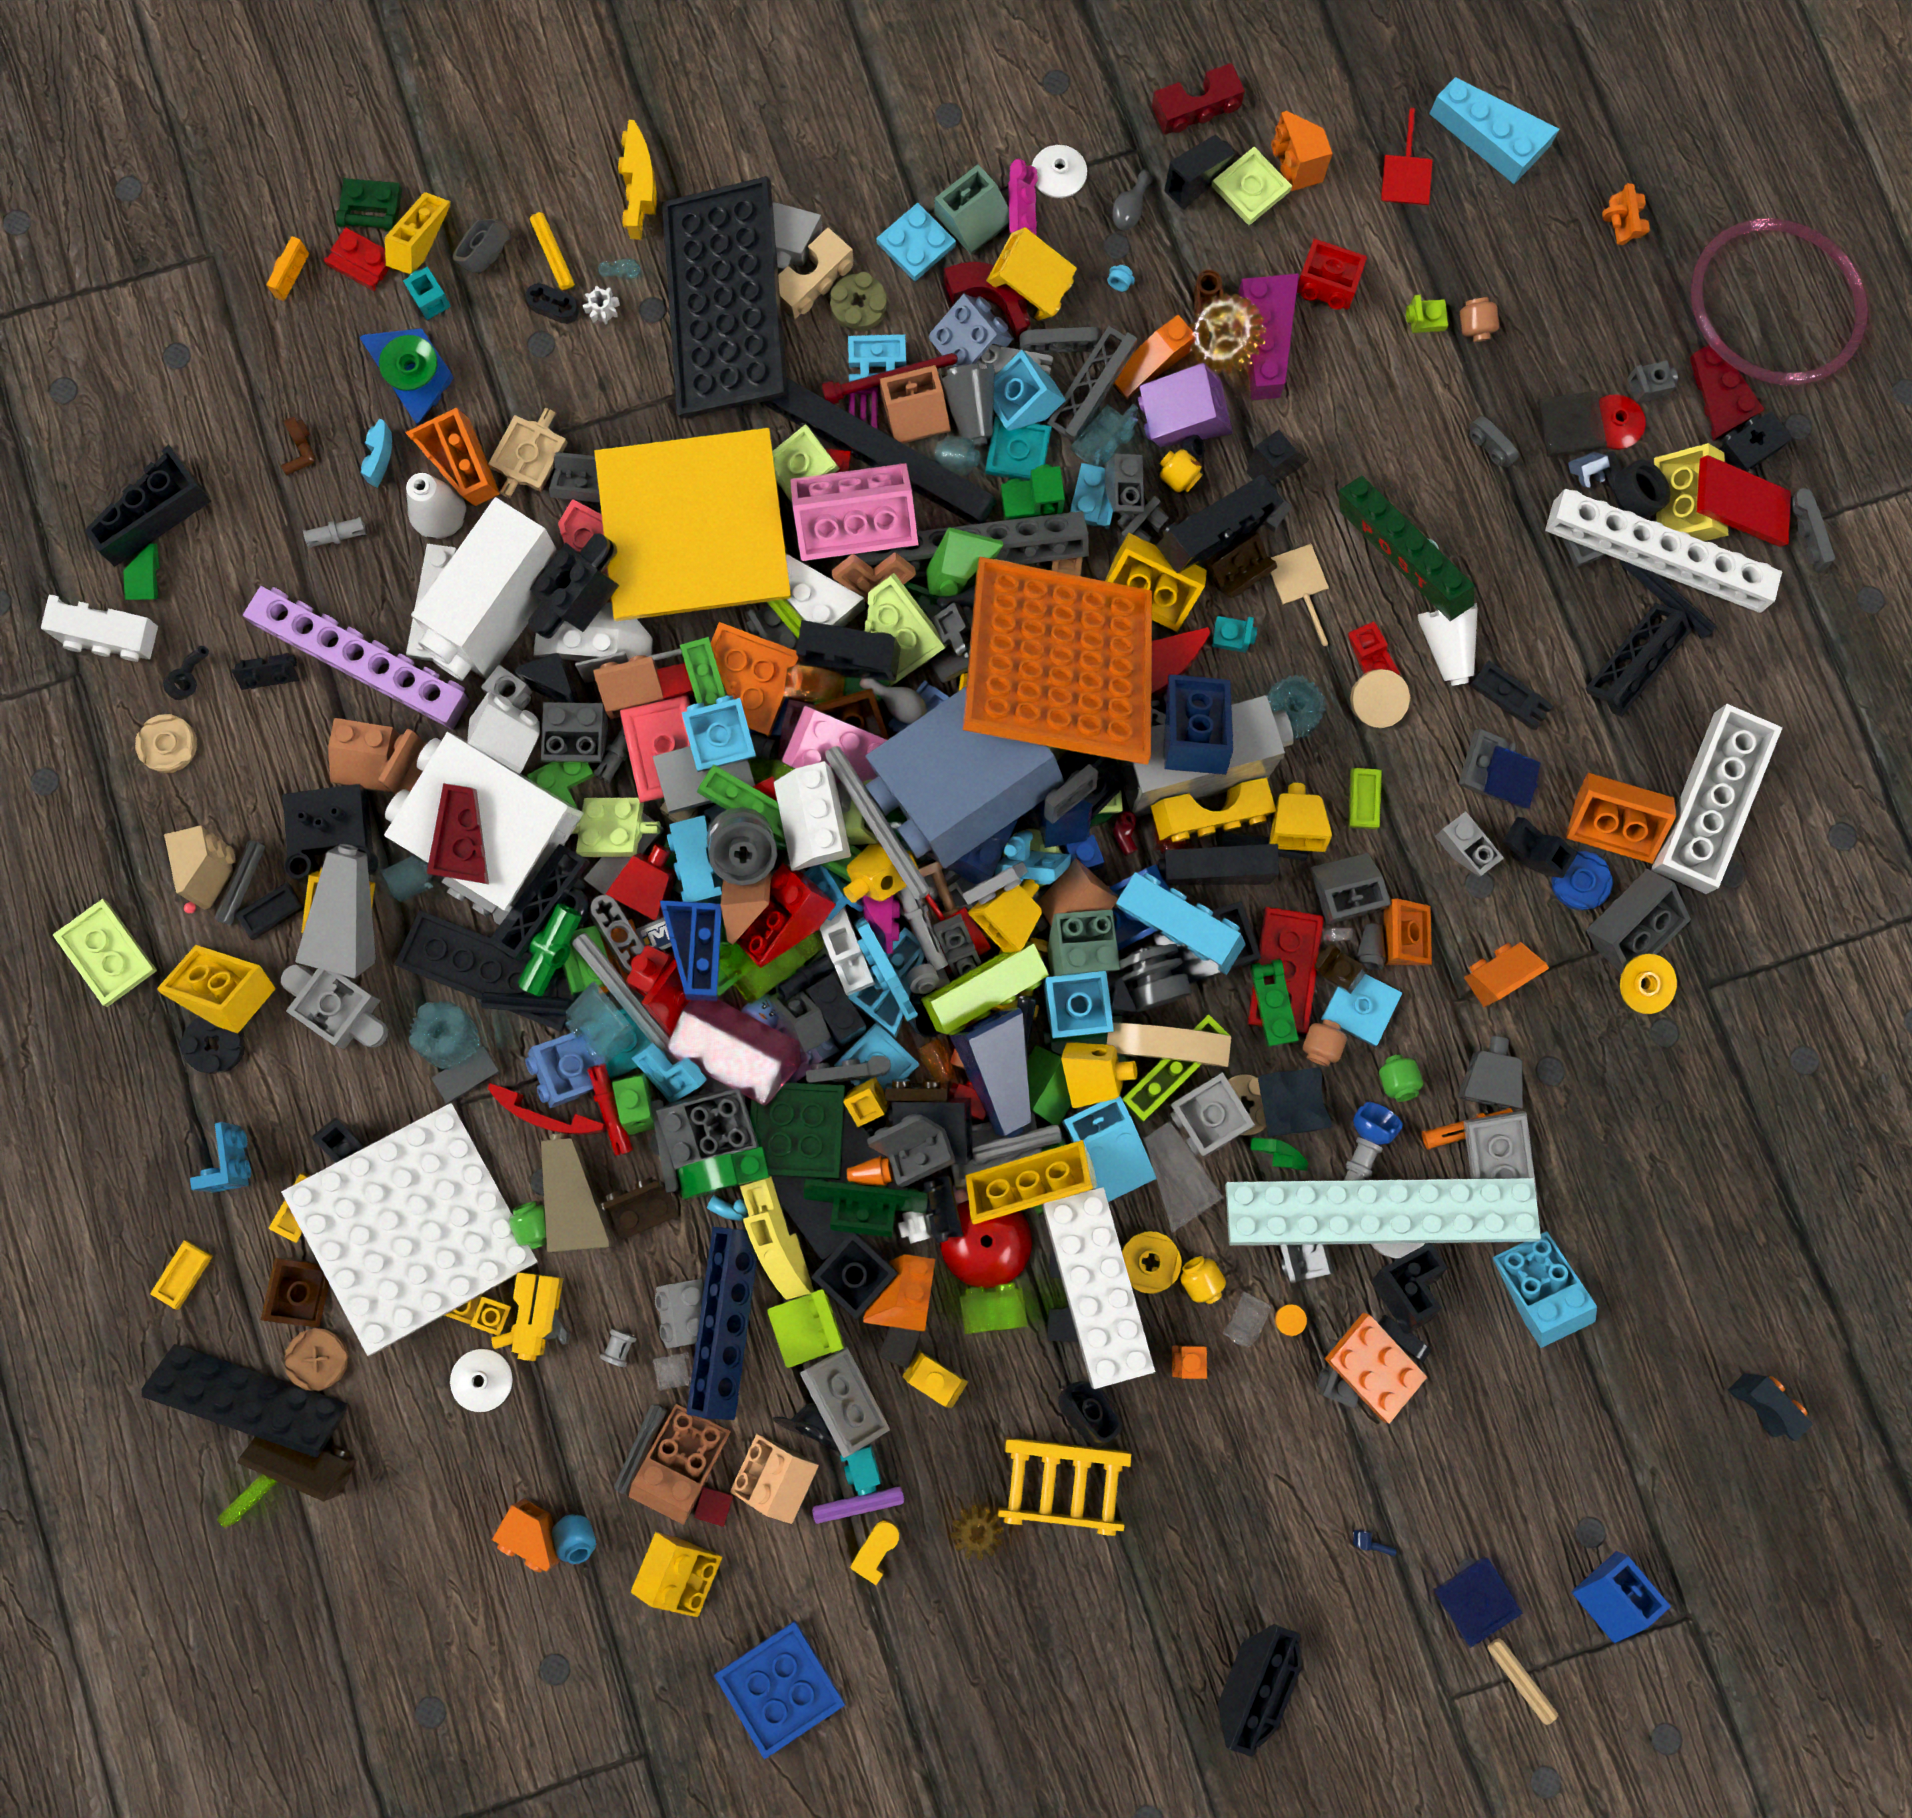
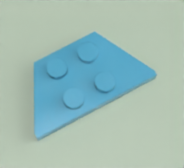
M864 917L854 921L853 923L862 938L857 943L869 965L876 964L871 968L883 991L885 992L890 989L907 1021L915 1018L918 1014L870 925Z

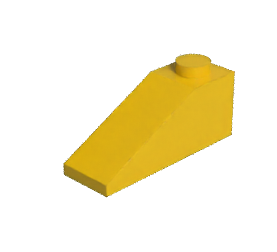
M426 192L419 197L385 236L386 266L407 274H411L425 261L450 208V201Z

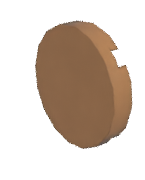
M313 1328L299 1333L291 1340L285 1351L287 1376L295 1385L304 1390L320 1391L332 1387L342 1378L348 1366L349 1354L346 1344L338 1334L329 1329Z

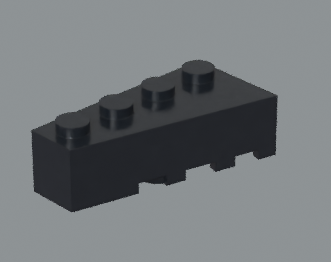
M169 444L161 451L163 455L155 464L150 462L143 470L145 474L134 485L130 483L122 491L124 493L122 498L116 504L111 503L84 530L98 552L114 567L212 502L187 465Z
M1264 474L1202 511L1191 514L1180 524L1175 522L1168 526L1162 533L1164 537L1156 546L1175 572L1179 573L1217 554L1251 530L1257 532L1284 501Z

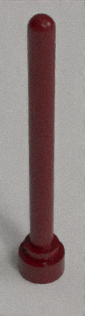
M950 353L844 384H840V382L834 383L833 380L822 383L825 400L832 404H838L839 400L844 399L845 395L880 386L881 378L936 365L937 369L956 364L958 357L955 353Z

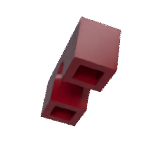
M1232 62L1206 72L1203 83L1205 95L1193 97L1188 95L1180 82L1154 91L1152 109L1164 135L1171 132H1182L1190 125L1198 122L1206 123L1214 116L1222 113L1229 114L1241 107L1245 90Z

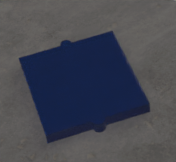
M1495 746L1491 764L1487 767L1488 776L1484 793L1529 809L1534 789L1538 787L1536 781L1541 762L1503 747Z

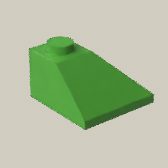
M949 527L926 569L929 594L940 597L960 594L976 584L979 557L996 559L1003 546V541Z

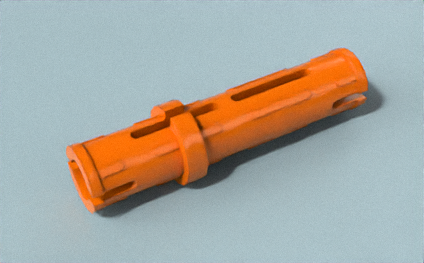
M1506 1108V1110L1486 1115L1482 1112L1476 1114V1117L1471 1119L1511 1113L1513 1111L1511 1108ZM1464 1121L1422 1131V1139L1426 1149L1429 1150L1466 1139L1465 1129L1462 1132L1442 1137L1444 1134L1464 1129Z

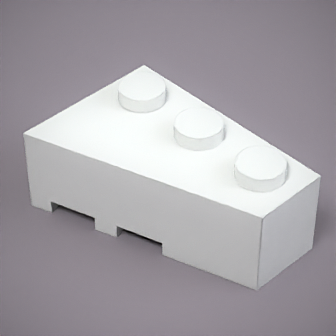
M786 554L791 599L786 600L803 620L844 627L866 609L864 597Z

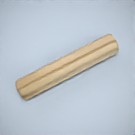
M1500 1638L1493 1640L1487 1646L1488 1651L1540 1720L1546 1725L1551 1724L1558 1718L1557 1711L1504 1641Z

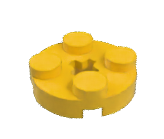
M1154 1231L1143 1232L1133 1236L1122 1248V1255L1131 1287L1135 1290L1148 1294L1158 1293L1169 1288L1178 1279L1182 1266L1181 1255L1176 1245L1166 1235ZM1149 1253L1154 1254V1260L1159 1261L1158 1267H1153L1151 1272L1146 1271V1265L1142 1264V1259L1148 1258Z

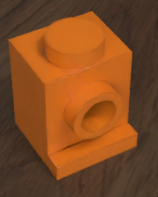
M1172 1345V1377L1207 1379V1347Z

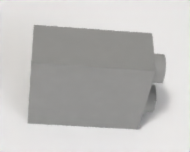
M1267 695L1231 705L1233 754L1226 775L1164 769L1165 723L1151 727V758L1148 765L1119 760V768L1127 783L1123 791L1129 810L1134 813L1135 817L1151 814V805L1165 798L1190 793L1192 798L1197 801L1225 793L1228 789L1242 782L1266 777L1268 780L1280 760L1284 758L1285 751L1283 747L1293 745L1294 741L1291 723L1285 710L1272 712Z

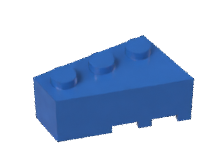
M660 901L686 1000L717 1001L722 927L721 904Z

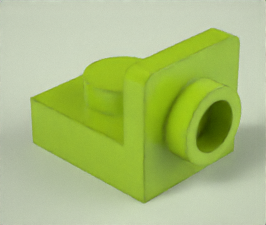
M1414 295L1410 305L1406 307V321L1411 323L1412 333L1446 331L1448 320L1445 299L1421 301V295Z

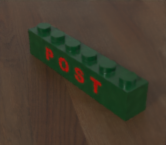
M1361 475L1339 490L1340 512L1449 621H1452L1474 606L1475 585L1364 476Z

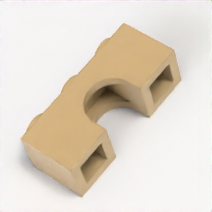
M828 227L808 246L810 260L817 266L812 273L801 275L787 266L778 275L781 308L794 320L800 314L807 313L813 306L814 300L821 294L825 295L829 292L833 282L840 275H846L853 266L852 248Z

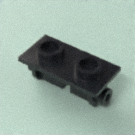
M289 653L269 656L268 664H264L263 658L240 660V663L235 664V669L231 670L241 690L300 681L294 668L297 666L296 656Z
M950 1176L926 1178L923 1182L924 1188L921 1191L928 1194L927 1211L932 1210L933 1215L929 1216L932 1238L936 1239V1243L947 1241L949 1237H962L963 1231Z

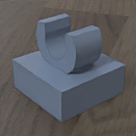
M1596 452L1568 462L1570 473L1578 475L1580 484L1587 488L1591 486L1589 478L1593 473L1596 481L1603 482L1605 474L1602 470L1610 467L1608 456Z

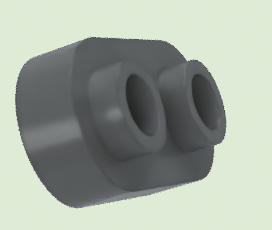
M1479 416L1469 425V435L1472 441L1477 445H1481L1489 453L1491 460L1496 465L1509 467L1518 459L1519 454L1516 447L1489 419Z

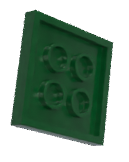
M753 1081L750 1120L758 1146L764 1148L769 1176L840 1179L845 1105L843 1100L845 1099L846 1089L844 1085Z

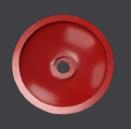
M969 1201L960 1203L957 1209L963 1236L949 1237L947 1241L940 1243L946 1265L958 1279L974 1287L994 1288L1012 1281L1024 1269L1031 1253L1032 1236L1026 1218L1021 1211H1017L973 1225ZM985 1235L990 1236L993 1241L992 1245L988 1248L983 1247L980 1242L981 1238Z

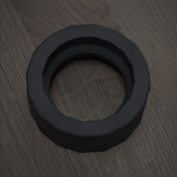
M1636 460L1620 470L1615 476V493L1626 511H1631L1642 518H1648L1665 508L1670 502L1671 492L1669 483L1661 470L1650 461ZM1637 481L1644 487L1648 497L1640 490Z

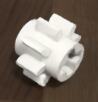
M595 286V290L590 294L585 293L589 303L584 304L583 308L585 313H591L590 317L593 323L599 320L604 321L606 325L612 317H618L614 307H618L620 303L618 297H612L611 288H607L605 291Z
M917 1212L903 1213L904 1222L898 1223L901 1237L908 1236L910 1244L932 1238L929 1216L933 1215V1213L929 1215Z

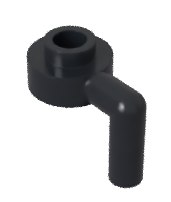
M200 646L184 658L180 669H175L165 676L163 687L171 698L185 700L196 691L197 683L191 673L194 666L209 655L207 647Z

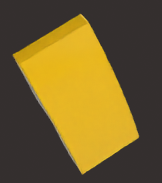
M481 1294L444 1316L470 1324L472 1327L494 1335H500L511 1306Z

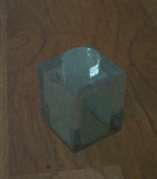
M414 855L381 871L393 897L400 902L434 887L430 880L433 875L426 874L428 863L421 861Z

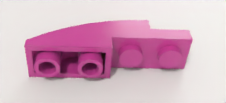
M864 895L860 898L864 905L862 910L864 918L870 925L882 949L887 954H893V941H899V923H894V918H900V900H894V895L886 900L879 902Z

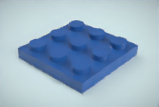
M796 1620L714 1674L763 1759H766L846 1704Z

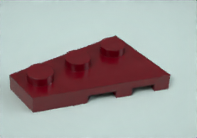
M1718 340L1692 354L1690 362L1698 390L1702 391L1705 402L1704 411L1711 423L1713 441L1743 425L1757 414L1760 415L1765 410Z
M443 783L426 874L489 885L477 789Z

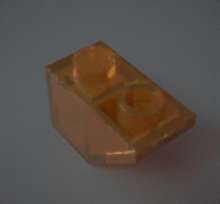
M804 665L787 667L784 697L817 703L843 697L845 677L822 668Z

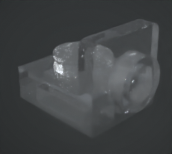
M1244 1292L1240 1296L1231 1320L1224 1328L1223 1334L1230 1337L1238 1345L1251 1347L1260 1336L1272 1306Z

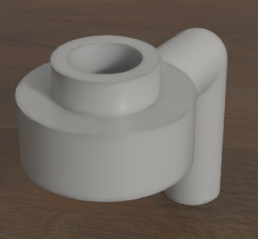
M930 964L918 965L911 969L906 976L911 991L920 994L929 993L934 988L939 989L950 983L944 967L935 970L934 966Z

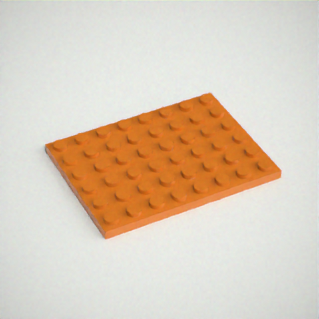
M979 557L976 573L963 730L1148 765L1151 758L1152 590Z

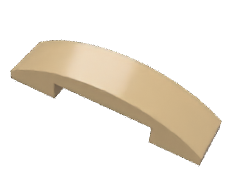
M1113 1023L1114 1032H1108L1107 1045H1113L1116 1048L1117 1055L1197 1062V1064L1228 1067L1231 1036L1189 1029L1129 1023Z

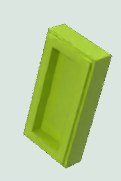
M1352 768L1350 770L1348 827L1380 828L1382 770Z

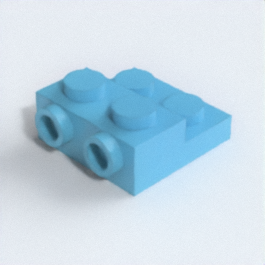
M733 695L724 696L716 699V704L704 706V703H697L686 707L687 711L682 712L697 772L709 770L713 764L720 767L756 757L740 698L734 699Z

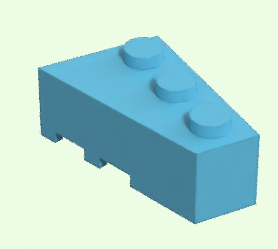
M705 815L669 824L671 834L667 835V840L671 852L675 851L677 862L674 863V868L678 880L682 882L683 891H681L683 902L721 904L723 879L717 876L710 865L706 838L709 823Z

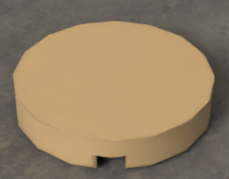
M1383 669L1367 671L1352 687L1350 696L1352 711L1367 726L1377 728L1393 726L1403 718L1408 710L1410 702L1408 685L1401 676L1393 671Z
M162 714L150 718L143 724L144 727L141 729V732L138 731L135 742V750L138 757L150 769L157 772L174 773L181 770L192 761L196 753L197 737L193 728L185 720L172 714Z

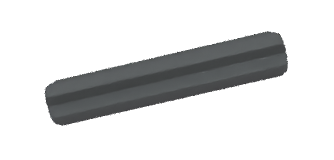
M254 840L247 842L215 915L216 921L226 925L233 923L235 914L240 907L264 852L265 846Z
M657 1404L650 1406L615 1483L614 1489L624 1495L629 1494L631 1484L646 1459L667 1413L664 1407Z

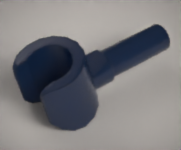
M1364 1530L1354 1531L1353 1543L1357 1548L1379 1551L1391 1556L1396 1555L1397 1550L1395 1548L1378 1542H1372V1532Z

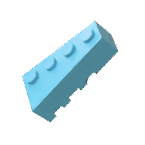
M1456 77L1438 94L1430 112L1433 118L1513 184L1546 152L1559 131V128Z
M1135 872L1116 902L1119 909L1155 931L1157 929L1161 930L1162 935L1177 945L1182 946L1185 944L1188 946L1187 949L1201 960L1209 961L1210 959L1218 965V970L1227 975L1245 946L1244 939L1241 933L1238 932L1240 927L1228 919L1224 918L1220 922L1213 918V911L1200 903H1197L1194 907L1185 901L1187 897L1174 888H1171L1170 891L1163 889L1159 886L1161 882L1152 875L1145 873L1144 876H1141Z

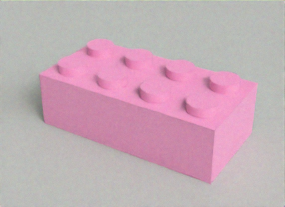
M804 706L782 762L793 768H800L825 761L831 767L826 759V751L834 746H839L861 781L864 782L877 777L865 756L886 742L887 739ZM834 772L835 780H836V784H837V783H839V782H841V781H840V779L838 778V776L836 775V773Z

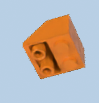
M1289 111L1281 112L1279 123L1276 125L1275 137L1271 142L1273 154L1275 157H1279L1281 163V175L1292 185L1291 191L1322 183L1333 154L1324 128Z
M526 1499L512 1504L492 1538L493 1541L498 1543L497 1548L509 1556L513 1557L517 1554L526 1560L524 1564L539 1573L542 1570L548 1572L561 1560L556 1554L551 1536L554 1527L551 1514Z

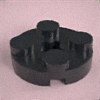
M198 1017L186 1028L179 1046L185 1060L195 1070L209 1074L223 1073L234 1068L242 1059L245 1050L243 1037L245 1036L243 1029L237 1034L217 1027L202 1017ZM218 1036L220 1038L217 1042L220 1046L219 1049L208 1050L207 1041L209 1038L214 1039Z

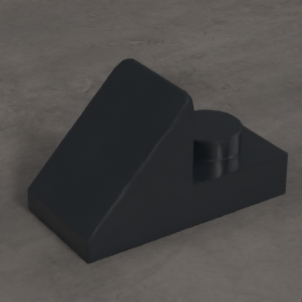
M337 1117L333 1118L311 1137L335 1163L366 1148L354 1135L351 1127Z

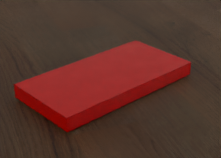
M1706 455L1700 458L1697 513L1776 546L1783 547L1789 544L1790 490L1712 456Z
M1265 907L1258 946L1261 959L1257 963L1264 965L1270 964L1271 960L1274 959L1282 960L1297 1033L1307 1034L1317 973L1314 966L1320 952L1324 916ZM1273 975L1264 977L1265 985L1275 984ZM1253 985L1247 1025L1263 1027Z

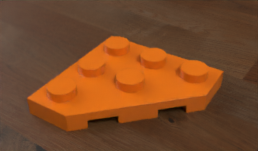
M719 622L710 644L728 696L733 695L734 699H741L748 729L770 737L800 659L793 649Z

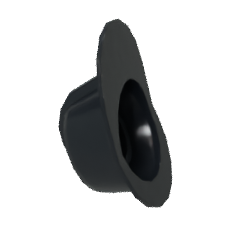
M815 1403L805 1405L792 1419L780 1416L773 1417V1421L779 1426L814 1439L825 1447L839 1452Z

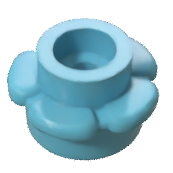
M1118 265L1110 268L1107 281L1113 289L1125 292L1130 285L1134 284L1135 278L1132 276L1133 273L1129 267Z

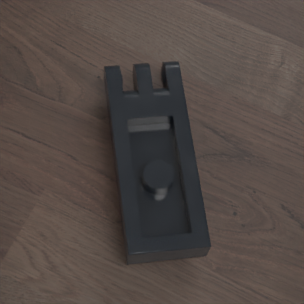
M1490 660L1486 662L1470 684V687L1532 730H1537L1540 726L1539 722L1533 719L1532 716L1539 721H1543L1546 714L1542 710L1550 712L1553 708L1550 702Z

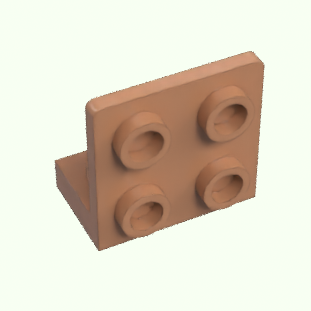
M407 729L404 734L399 735L394 744L395 751L391 758L382 764L379 770L380 777L378 781L395 795L402 789H407L411 792L423 772L417 768V760L427 743L410 729Z

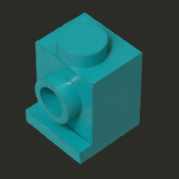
M428 267L412 272L408 278L403 280L426 320L451 307L446 295Z
M866 1445L845 1458L841 1454V1462L848 1460L849 1463L848 1466L844 1467L848 1484L855 1485L858 1495L862 1496L876 1491L875 1485L881 1484V1477L872 1445Z

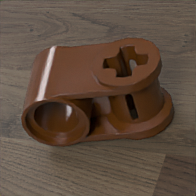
M1204 270L1198 275L1193 292L1195 328L1200 329L1202 325L1225 327L1226 307L1223 299L1221 276L1214 270ZM1209 284L1214 290L1206 291L1201 285Z

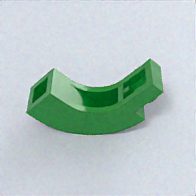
M763 1147L705 1159L677 1169L682 1197L685 1201L715 1194V1191L770 1178Z

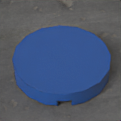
M1580 851L1577 852L1578 854L1563 878L1552 877L1551 882L1553 892L1561 903L1568 908L1584 911L1591 910L1606 901L1612 891L1613 877L1605 860L1597 854Z

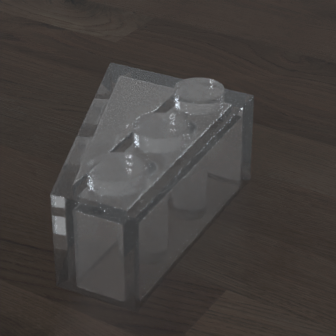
M1171 1120L1144 1138L1172 1233L1224 1197Z

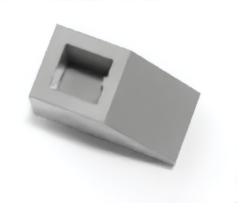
M1466 811L1435 835L1455 861L1479 877L1504 858Z

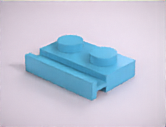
M1081 463L1070 512L1083 511L1087 525H1098L1109 529L1113 508L1105 493V468Z

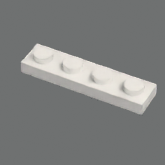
M427 544L415 608L457 551L456 547ZM413 618L406 655L413 659L433 661L434 656L418 644L425 632Z

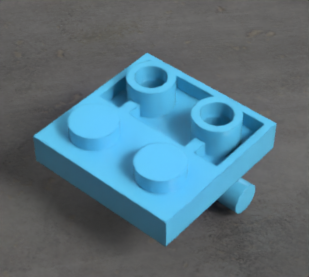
M1025 830L1009 839L1008 845L1004 848L1006 856L998 862L995 875L1023 861L1028 872L1020 877L1021 881L1023 879H1034V882L1037 884H1051L1070 867L1071 854L1030 851V841L1033 839V834L1031 831Z

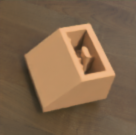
M756 1434L730 1492L765 1516L792 1524L819 1465L787 1447Z

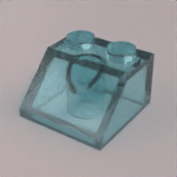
M595 981L583 991L566 1011L568 1022L565 1024L576 1038L581 1035L587 1043L584 1046L595 1061L600 1058L603 1063H608L634 1042L632 1025Z

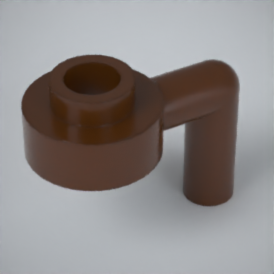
M294 416L283 422L302 456L281 465L286 476L316 461V457L306 439L310 433L302 419L297 421Z

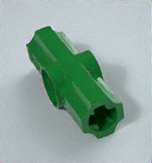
M557 904L545 930L539 932L531 941L529 951L532 956L518 981L521 989L536 996H543L555 970L562 967L570 956L571 949L568 944L582 918L580 912L564 904Z

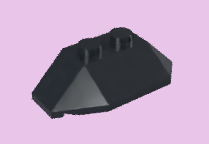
M1273 1624L1242 1642L1218 1702L1225 1746L1229 1750L1253 1757L1257 1752V1748L1264 1744L1278 1729L1302 1668L1299 1633Z

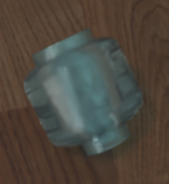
M949 435L937 444L935 462L957 475L964 476L969 474L972 468L977 467L979 463L980 452L975 448V444L970 438Z

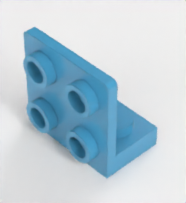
M225 1122L215 1123L220 1168L204 1169L200 1171L201 1176L191 1177V1190L214 1193L249 1186L248 1178L251 1177V1167L249 1161L245 1160L244 1148L247 1147L245 1131L241 1130V1126Z

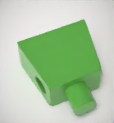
M640 1073L613 1081L612 1085L619 1119L625 1131L632 1135L654 1130V1119L650 1103L653 1101L649 1078L646 1074Z

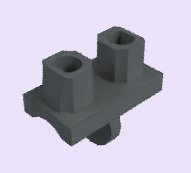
M1154 496L1144 507L1143 513H1120L1122 517L1118 520V525L1124 528L1128 522L1130 524L1121 533L1122 539L1118 544L1122 545L1128 532L1151 542L1152 537L1142 530L1146 524L1150 525L1157 532L1163 529L1168 523L1169 517L1159 508L1161 501Z

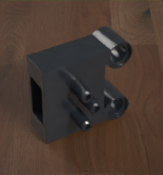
M361 784L282 794L288 855L284 863V869L288 876L302 884H308L309 875L320 871L318 863L310 858V856L327 854V851L339 846V844L353 845L358 848L357 851L367 854L369 875L377 870L379 860L373 852L368 790ZM307 862L306 871L298 875L297 867L299 864Z

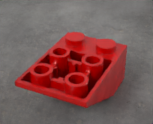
M782 863L771 877L768 906L738 938L736 943L762 968L817 931L836 904L809 877L797 870L792 871L790 866Z

